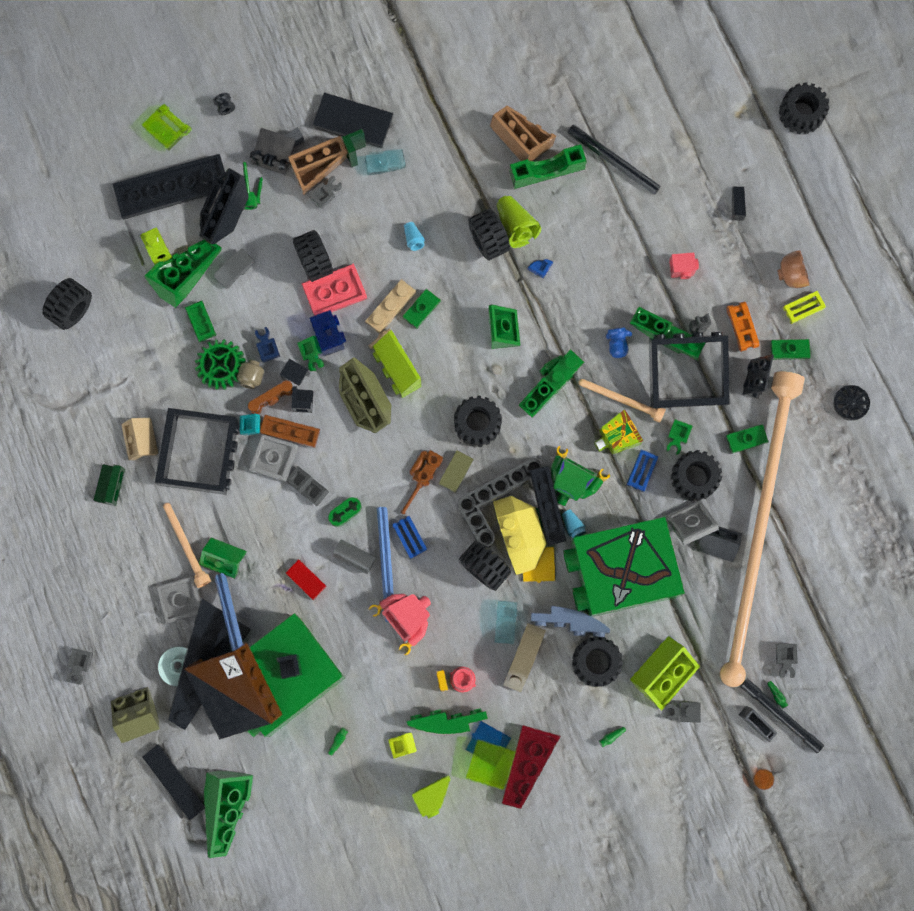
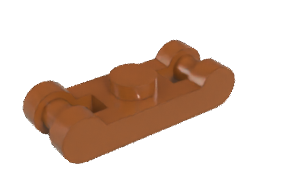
M283 381L251 400L248 404L250 412L252 414H260L262 408L267 405L272 406L276 404L282 396H291L293 391L292 383L290 381Z

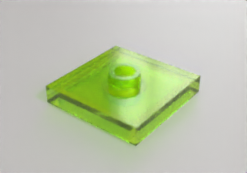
M477 739L466 778L504 790L516 751Z

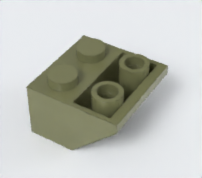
M148 687L111 701L112 725L121 743L160 729L158 714Z

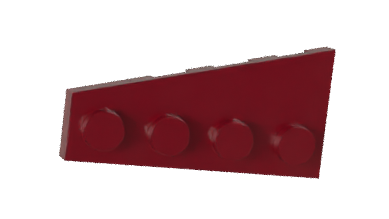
M522 725L502 804L522 809L559 741L560 735Z

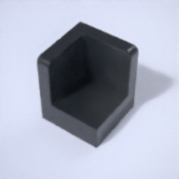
M288 359L279 375L282 380L291 381L300 386L305 376L309 377L310 371L297 362Z
M293 386L291 406L293 412L312 413L313 390H301L297 386Z
M295 654L277 658L282 679L302 676L299 655Z

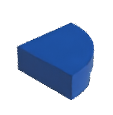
M544 259L533 262L529 265L528 270L544 279L553 261Z

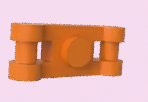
M744 301L736 306H726L739 351H746L750 347H759V340L747 303ZM741 312L743 316L737 317L736 313ZM749 335L750 340L745 341L744 336Z

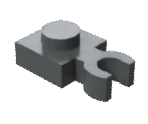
M331 176L328 179L327 185L321 182L309 193V197L321 209L335 198L333 192L339 191L342 188L341 182L337 185H332L336 180L335 176Z
M709 313L702 317L696 316L695 320L690 322L688 326L690 333L707 331V328L711 325Z
M776 644V664H782V668L779 670L780 678L784 677L785 670L790 672V678L795 677V670L792 664H798L797 644Z
M72 648L67 666L72 668V672L67 675V682H71L73 676H77V684H82V671L88 672L93 656L92 652Z
M680 702V708L673 704L666 705V708H672L674 714L666 716V719L672 720L680 716V722L701 723V703Z

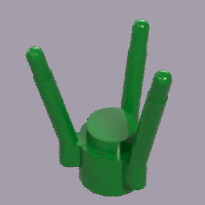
M243 162L244 179L249 197L244 210H254L258 208L257 205L261 204L260 195L263 178H259L257 194L255 195L254 192H250L247 164Z

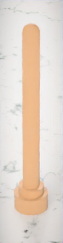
M580 379L578 382L584 388L651 415L650 417L654 418L653 420L658 423L661 422L666 411L665 408H652L585 379Z
M165 503L163 508L195 573L194 582L197 588L204 587L211 583V579L205 571H202L171 504Z

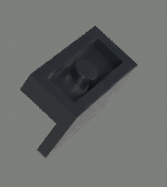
M718 526L719 530L700 538L697 551L733 562L741 545L742 533Z

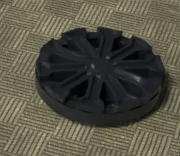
M844 386L835 394L833 401L834 409L845 420H859L869 410V395L859 386Z

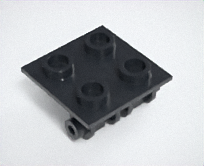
M261 127L255 149L250 153L251 163L285 175L289 164L288 157L292 154L296 139Z
M773 354L750 360L742 395L752 394V397L759 398L762 392L766 391L774 357Z

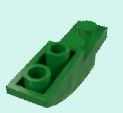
M638 307L630 322L632 326L650 338H654V335L665 334V337H673L674 333H684V337L692 336L673 326L672 322L641 307ZM706 343L666 344L663 346L678 354L681 352L698 360Z
M570 349L520 402L519 406L533 418L570 381L572 376L585 362Z
M480 708L471 710L470 715L462 716V713L450 715L451 719L447 720L446 712L441 713L440 709L429 712L430 716L423 718L422 714L410 716V721H407V725L430 733L458 734L470 732L469 723L486 720L488 717L486 711L482 712Z

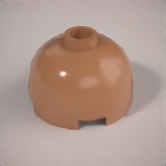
M800 250L791 252L783 257L780 263L781 269L777 270L780 281L784 280L787 286L796 289L809 286L810 284Z

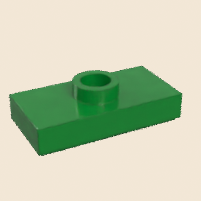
M426 288L402 318L418 329L439 305L441 300Z
M203 301L185 307L199 343L217 336Z
M809 339L770 341L771 355H774L773 360L811 358Z
M763 424L726 435L731 454L769 442Z

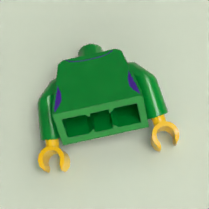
M558 446L557 456H555L550 467L554 489L560 492L556 498L557 503L566 506L570 498L578 501L579 498L586 499L595 494L603 482L610 477V473L606 477L601 475L604 469H601L598 474L569 459L567 457L568 449H566L565 453H560L561 446Z

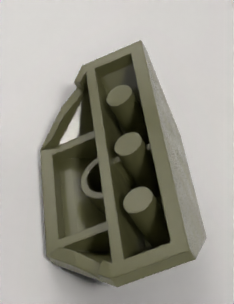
M355 357L351 358L339 367V394L356 426L373 433H378L391 423L392 405L374 372Z

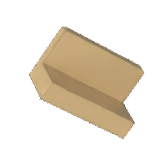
M131 418L121 424L128 460H137L142 456L158 454L151 418Z

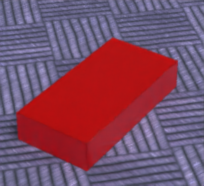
M299 559L286 572L313 601L327 587Z

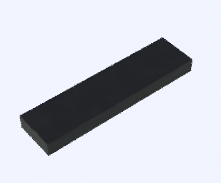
M549 466L529 470L547 546L566 542Z
M157 744L142 756L189 821L205 809V804L160 744Z

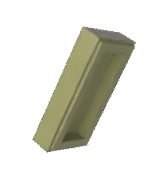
M457 450L439 485L456 493L474 459Z

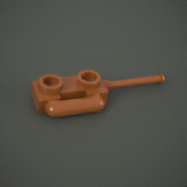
M422 451L410 469V475L413 476L412 480L417 482V487L401 510V514H406V510L422 486L425 488L429 486L430 479L434 478L435 471L442 463L443 457L434 451ZM426 460L427 463L425 464V466L423 467V469H422L421 471H419V469H420L421 466L423 465L424 461Z

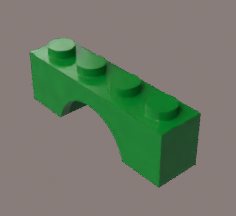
M580 144L563 149L556 156L543 161L534 162L527 159L510 164L509 174L514 189L585 170L587 160Z

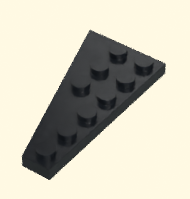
M202 597L168 716L170 722L186 730L202 705L184 669L196 660L202 659L206 661L232 651L223 611ZM237 620L243 643L251 629Z

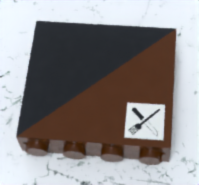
M244 643L234 651L206 661L202 659L196 660L184 669L219 740L269 725L282 715L247 643Z

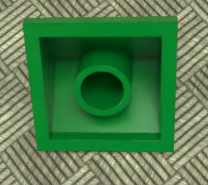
M492 304L488 305L491 349L521 346L517 310Z

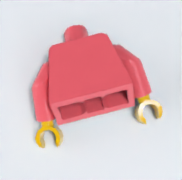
M392 594L380 601L379 605H371L369 610L377 607L378 612L373 615L374 617L379 616L381 610H384L382 614L404 641V643L400 644L399 650L403 646H407L408 651L404 655H408L411 651L410 647L415 646L426 634L427 619L430 616L426 608L431 605V602L426 596L418 599L414 594L409 596L406 594Z

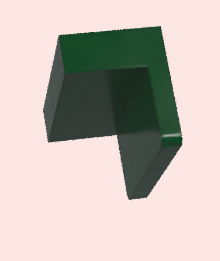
M363 129L342 137L351 167L358 165L356 151L366 147Z
M103 464L93 500L98 503L116 506L126 469L120 465L114 464L110 466Z

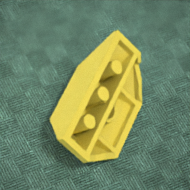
M513 496L493 501L497 520L516 575L535 569L547 545L535 507Z

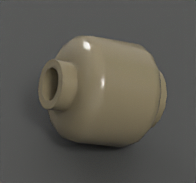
M249 360L241 364L237 375L240 386L248 389L260 386L264 369L259 366V362Z

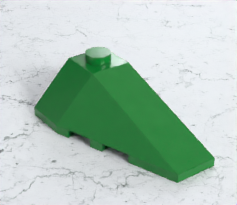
M202 240L188 247L187 251L179 255L176 253L172 255L171 259L157 263L144 275L145 279L162 300L176 308L188 296L221 252L222 247L216 243L213 245L206 240Z
M224 770L206 772L204 801L208 858L227 856L236 834L234 829L238 819H241L243 816L241 811L245 801H249L251 796L253 775Z

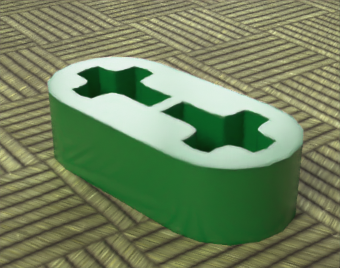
M350 497L334 508L328 516L330 523L335 527H341L358 515L362 509L360 500ZM350 502H352L353 504L358 503L356 505L357 510L354 511L353 509H351L348 512H346V510L350 507ZM343 512L345 513L340 517L342 520L341 522L332 521L334 519L333 515L335 513L337 515H340Z

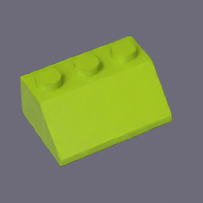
M388 331L373 345L374 352L372 355L377 363L381 362L384 367L381 370L386 379L390 378L393 382L391 387L395 394H400L404 398L422 387L421 377L393 331Z
M668 636L639 670L635 672L630 681L660 710H663L700 666L683 645Z
M449 774L413 792L412 797L422 818L427 816L430 819L439 814V809L442 807L451 779Z

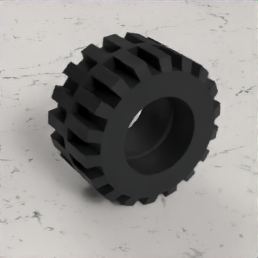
M803 82L802 86L798 83L795 87L792 86L779 107V115H782L780 120L785 122L783 125L785 128L789 127L791 128L789 131L793 132L795 130L797 134L802 132L809 134L810 131L814 132L821 126L830 107L828 105L829 98H825L827 94L826 92H821V87L816 88L813 83L808 85L807 82ZM795 104H807L813 113L803 114L797 110Z
M486 209L468 219L473 240L484 258L490 261L510 251V242L505 228L492 209Z
M312 230L293 238L297 255L311 282L333 273L331 261L317 231Z
M64 279L47 296L42 314L62 330H67L78 323L85 315L91 303L92 293L74 279Z
M471 396L469 400L466 401L465 399L461 405H458L457 411L454 414V429L457 432L458 438L463 440V443H469L473 447L474 445L483 447V444L488 445L490 441H494L500 433L502 414H500V409L496 407L494 401L490 402L487 397L483 399L481 396H477V398ZM475 412L483 413L488 417L489 425L481 431L472 430L466 423L467 417Z
M695 450L694 452L689 451L683 454L677 460L671 470V479L673 480L671 484L672 487H676L675 492L677 494L681 493V497L684 499L687 497L689 501L694 499L700 501L708 498L715 492L722 480V476H720L722 468L718 467L720 463L714 461L715 457L713 455L708 456L706 451L701 453L700 450ZM690 466H698L703 469L706 474V483L701 486L690 483L686 477V469Z
M474 541L459 558L463 567L491 590L496 591L512 573L509 566L496 553L478 541Z
M595 636L584 640L576 647L572 656L574 674L588 686L602 687L610 684L618 678L617 676L622 671L623 661L621 657L623 656L618 650L619 647L612 640H608L605 637ZM594 650L604 652L608 658V668L600 674L592 673L586 666V657Z

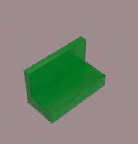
M211 537L202 549L199 565L235 579L240 562L247 551Z

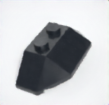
M228 168L226 172L214 180L200 212L201 231L199 232V237L213 245L234 231L249 198L244 176L231 168Z

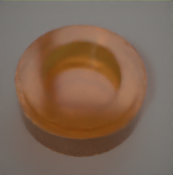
M760 769L754 773L753 783L757 788L767 790L773 786L774 776L770 771Z

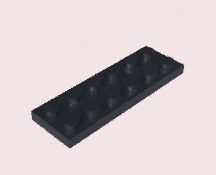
M220 154L113 183L121 218L125 220L208 196L214 180L225 172Z

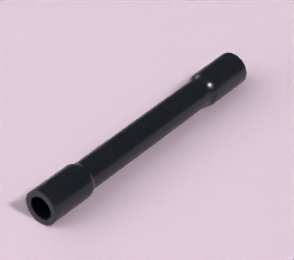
M747 678L740 687L747 694L762 704L816 754L823 749L824 744L799 725L751 680Z

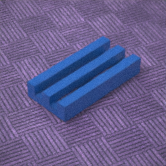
M641 449L626 485L644 492L658 456ZM645 455L646 458L639 472L637 480L634 483L632 482V480L637 471L642 456ZM652 458L653 461L644 480V483L641 486L639 485V483L641 481V478L643 476L649 459Z
M410 516L392 524L410 559L427 551ZM406 522L411 526L422 549H418L405 525ZM399 526H402L415 550L414 553L410 551L398 528Z

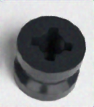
M221 93L213 99L214 105L218 107L219 115L230 114L236 108L234 103L231 102L229 93Z

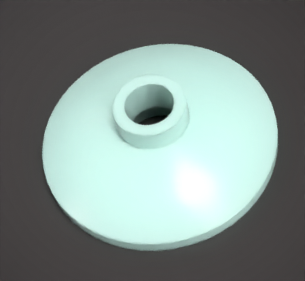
M173 647L165 651L160 657L158 671L161 678L167 684L172 686L178 685L187 648ZM176 662L181 663V667L179 669L174 668V664Z

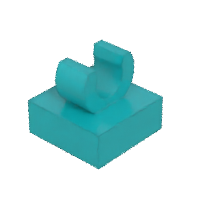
M259 414L240 416V435L260 434L261 420Z

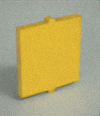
M545 547L536 568L523 573V582L541 583V581H555L554 547Z

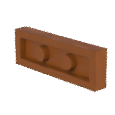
M264 415L260 434L316 448L320 429Z

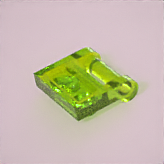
M166 104L161 105L142 124V127L168 151L192 130L188 124H184L175 116ZM166 116L179 130L176 132L161 117Z

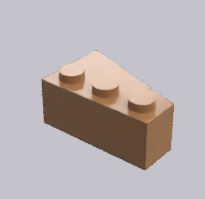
M505 106L493 115L490 127L520 161L527 159L533 161L553 147L556 139L555 134H549L541 129L542 126L526 120L527 117L509 106Z
M340 136L288 157L303 195L308 193L347 159V151Z

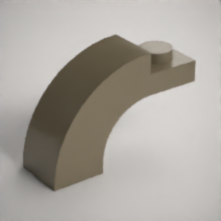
M527 623L505 678L504 686L522 692L546 630Z

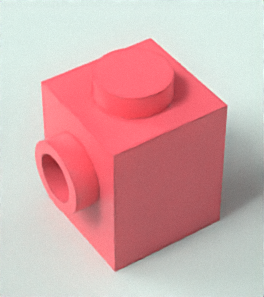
M694 252L672 254L669 259L671 278L689 279L694 276L699 268L698 259H695Z

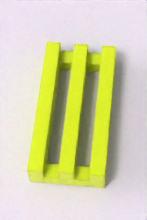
M815 291L785 305L783 310L786 311L787 317L790 318V323L793 324L825 309L826 306L818 291ZM814 297L817 299V300H815V301H813V302H811V303H809V304H806V305H804V306H802V307H800V308H798V309H796V310H793V311L790 310V308H793V307H795V306H797V305H799V304H801V303H803V302H806V301H808V300H810V299H812V298H814ZM817 304L820 305V306H818V307H816V308H814V309H812V310H810V311H807V312H805V313H803V314H801V315H799V316H797V317H794V316H793V315H795V314H797V313H799V312H802V311H804V310H806V309H808V308H810V307H812V306H814V305H817Z

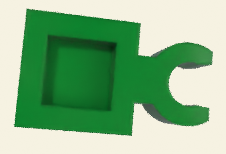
M311 336L297 343L303 360H309L308 368L311 372L316 371L315 363L318 364L319 368L324 367L323 360L318 357V355L322 354L316 336Z
M675 419L667 437L672 439V442L667 445L666 452H669L670 447L674 446L677 449L675 455L678 456L681 452L680 443H687L693 426Z

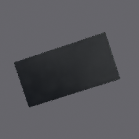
M324 92L313 122V128L340 136H346L363 129L366 144L383 148L394 114Z

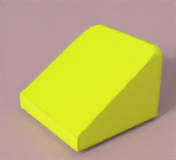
M412 733L388 739L393 758L417 751Z

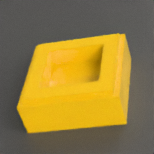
M444 670L437 671L440 691H447Z

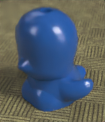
M625 327L610 329L606 334V339H610L609 352L614 358H623L629 352L626 337H631L632 332L626 330Z

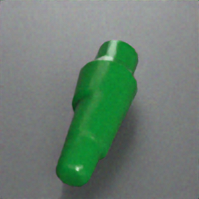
M563 355L545 363L539 370L541 375L544 376L549 373L563 358Z
M769 681L767 684L774 695L776 703L782 709L789 706L786 702V697L772 681Z
M342 727L336 733L334 742L328 751L329 755L332 756L345 741L348 733L347 729Z
M621 727L604 735L599 740V744L602 747L611 745L619 736L626 732V728Z

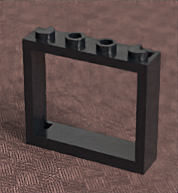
M715 331L711 332V335L704 336L703 332L692 333V336L685 337L684 333H674L673 337H665V334L654 335V338H649L650 406L652 408L730 405L728 335ZM721 342L722 395L659 398L657 345Z
M168 408L155 483L163 487L227 495V490H230L232 480L229 479L230 471H233L235 466V460H232L233 453H236L238 448L236 435L240 434V423L237 417ZM178 417L229 423L219 485L168 479Z

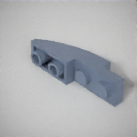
M551 606L550 614L531 613L530 622H534L535 626L545 627L546 623H553L554 627L565 628L566 624H569V632H574L573 636H585V633H593V637H605V634L610 633V629L602 622L573 609Z

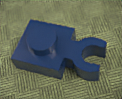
M264 327L266 333L263 336H260L258 331L255 330L256 338L261 341L256 346L263 363L281 357L275 339H269L270 332L267 327Z

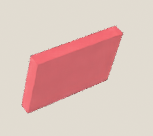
M354 264L335 270L332 274L311 282L309 280L301 283L315 319L368 299Z

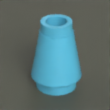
M414 222L406 223L404 229L407 246L412 251L420 250L425 245L424 237Z
M571 509L561 515L569 536L574 538L583 536L586 533V526Z

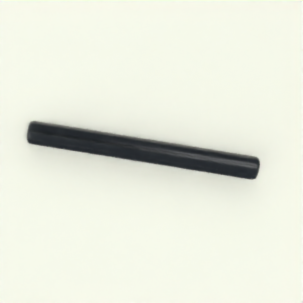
M572 125L569 128V135L652 194H656L660 190L661 186L579 127Z

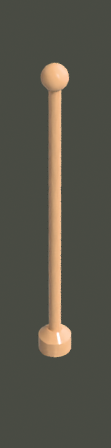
M779 371L775 372L771 389L779 398L730 659L720 669V678L729 687L741 685L746 677L741 660L790 401L802 394L805 379L803 376L792 372Z

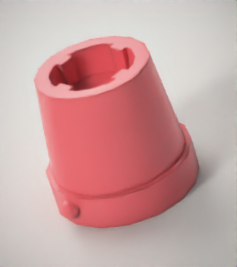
M458 667L453 672H450V682L456 691L463 693L476 687L475 675L471 669Z

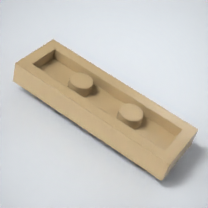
M401 279L367 318L366 324L379 334L382 333L414 296L416 290Z

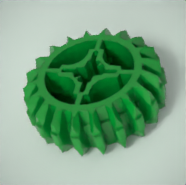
M216 339L215 345L208 342L209 348L207 349L202 346L201 349L204 353L198 352L197 356L201 359L195 360V363L198 365L195 367V370L199 372L197 376L202 378L201 382L203 384L208 383L209 388H212L215 384L216 390L220 389V385H222L224 390L227 389V384L231 388L234 387L232 383L234 380L236 383H239L237 379L239 368L242 363L246 362V359L242 358L244 353L239 351V346H234L232 341L227 344L225 339L222 340L221 344ZM217 352H228L221 356L215 355ZM235 357V367L231 371L229 364L232 362L231 359ZM210 358L213 363L209 368L210 371L207 373L206 364ZM216 361L220 362L221 364H224V367L226 369H224L221 366H218ZM222 373L227 375L223 378H214V376L217 377L219 374Z

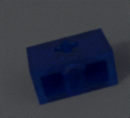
M331 310L309 317L323 356L345 349L343 343L346 342L343 331H338L337 326L340 323L337 315H332ZM330 330L332 335L328 336L326 331Z

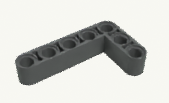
M529 459L459 499V512L476 541L483 543L480 537L483 534H488L491 537V541L483 544L490 548L494 543V533L480 509L530 482L531 477L528 467L531 464L537 465L538 468L543 467L539 459ZM518 473L522 476V480L516 482L512 479V475ZM501 482L506 488L503 491H498L495 488V484ZM480 492H486L488 493L489 498L487 500H481L479 499L478 494ZM464 501H469L472 507L465 510L461 504ZM475 517L479 518L482 522L477 527L473 526L470 522Z

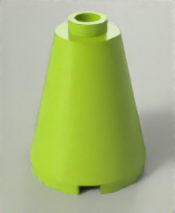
M503 196L498 200L497 210L509 238L510 246L512 248H520L528 245V240L532 237L535 240L541 233L539 222L512 196Z

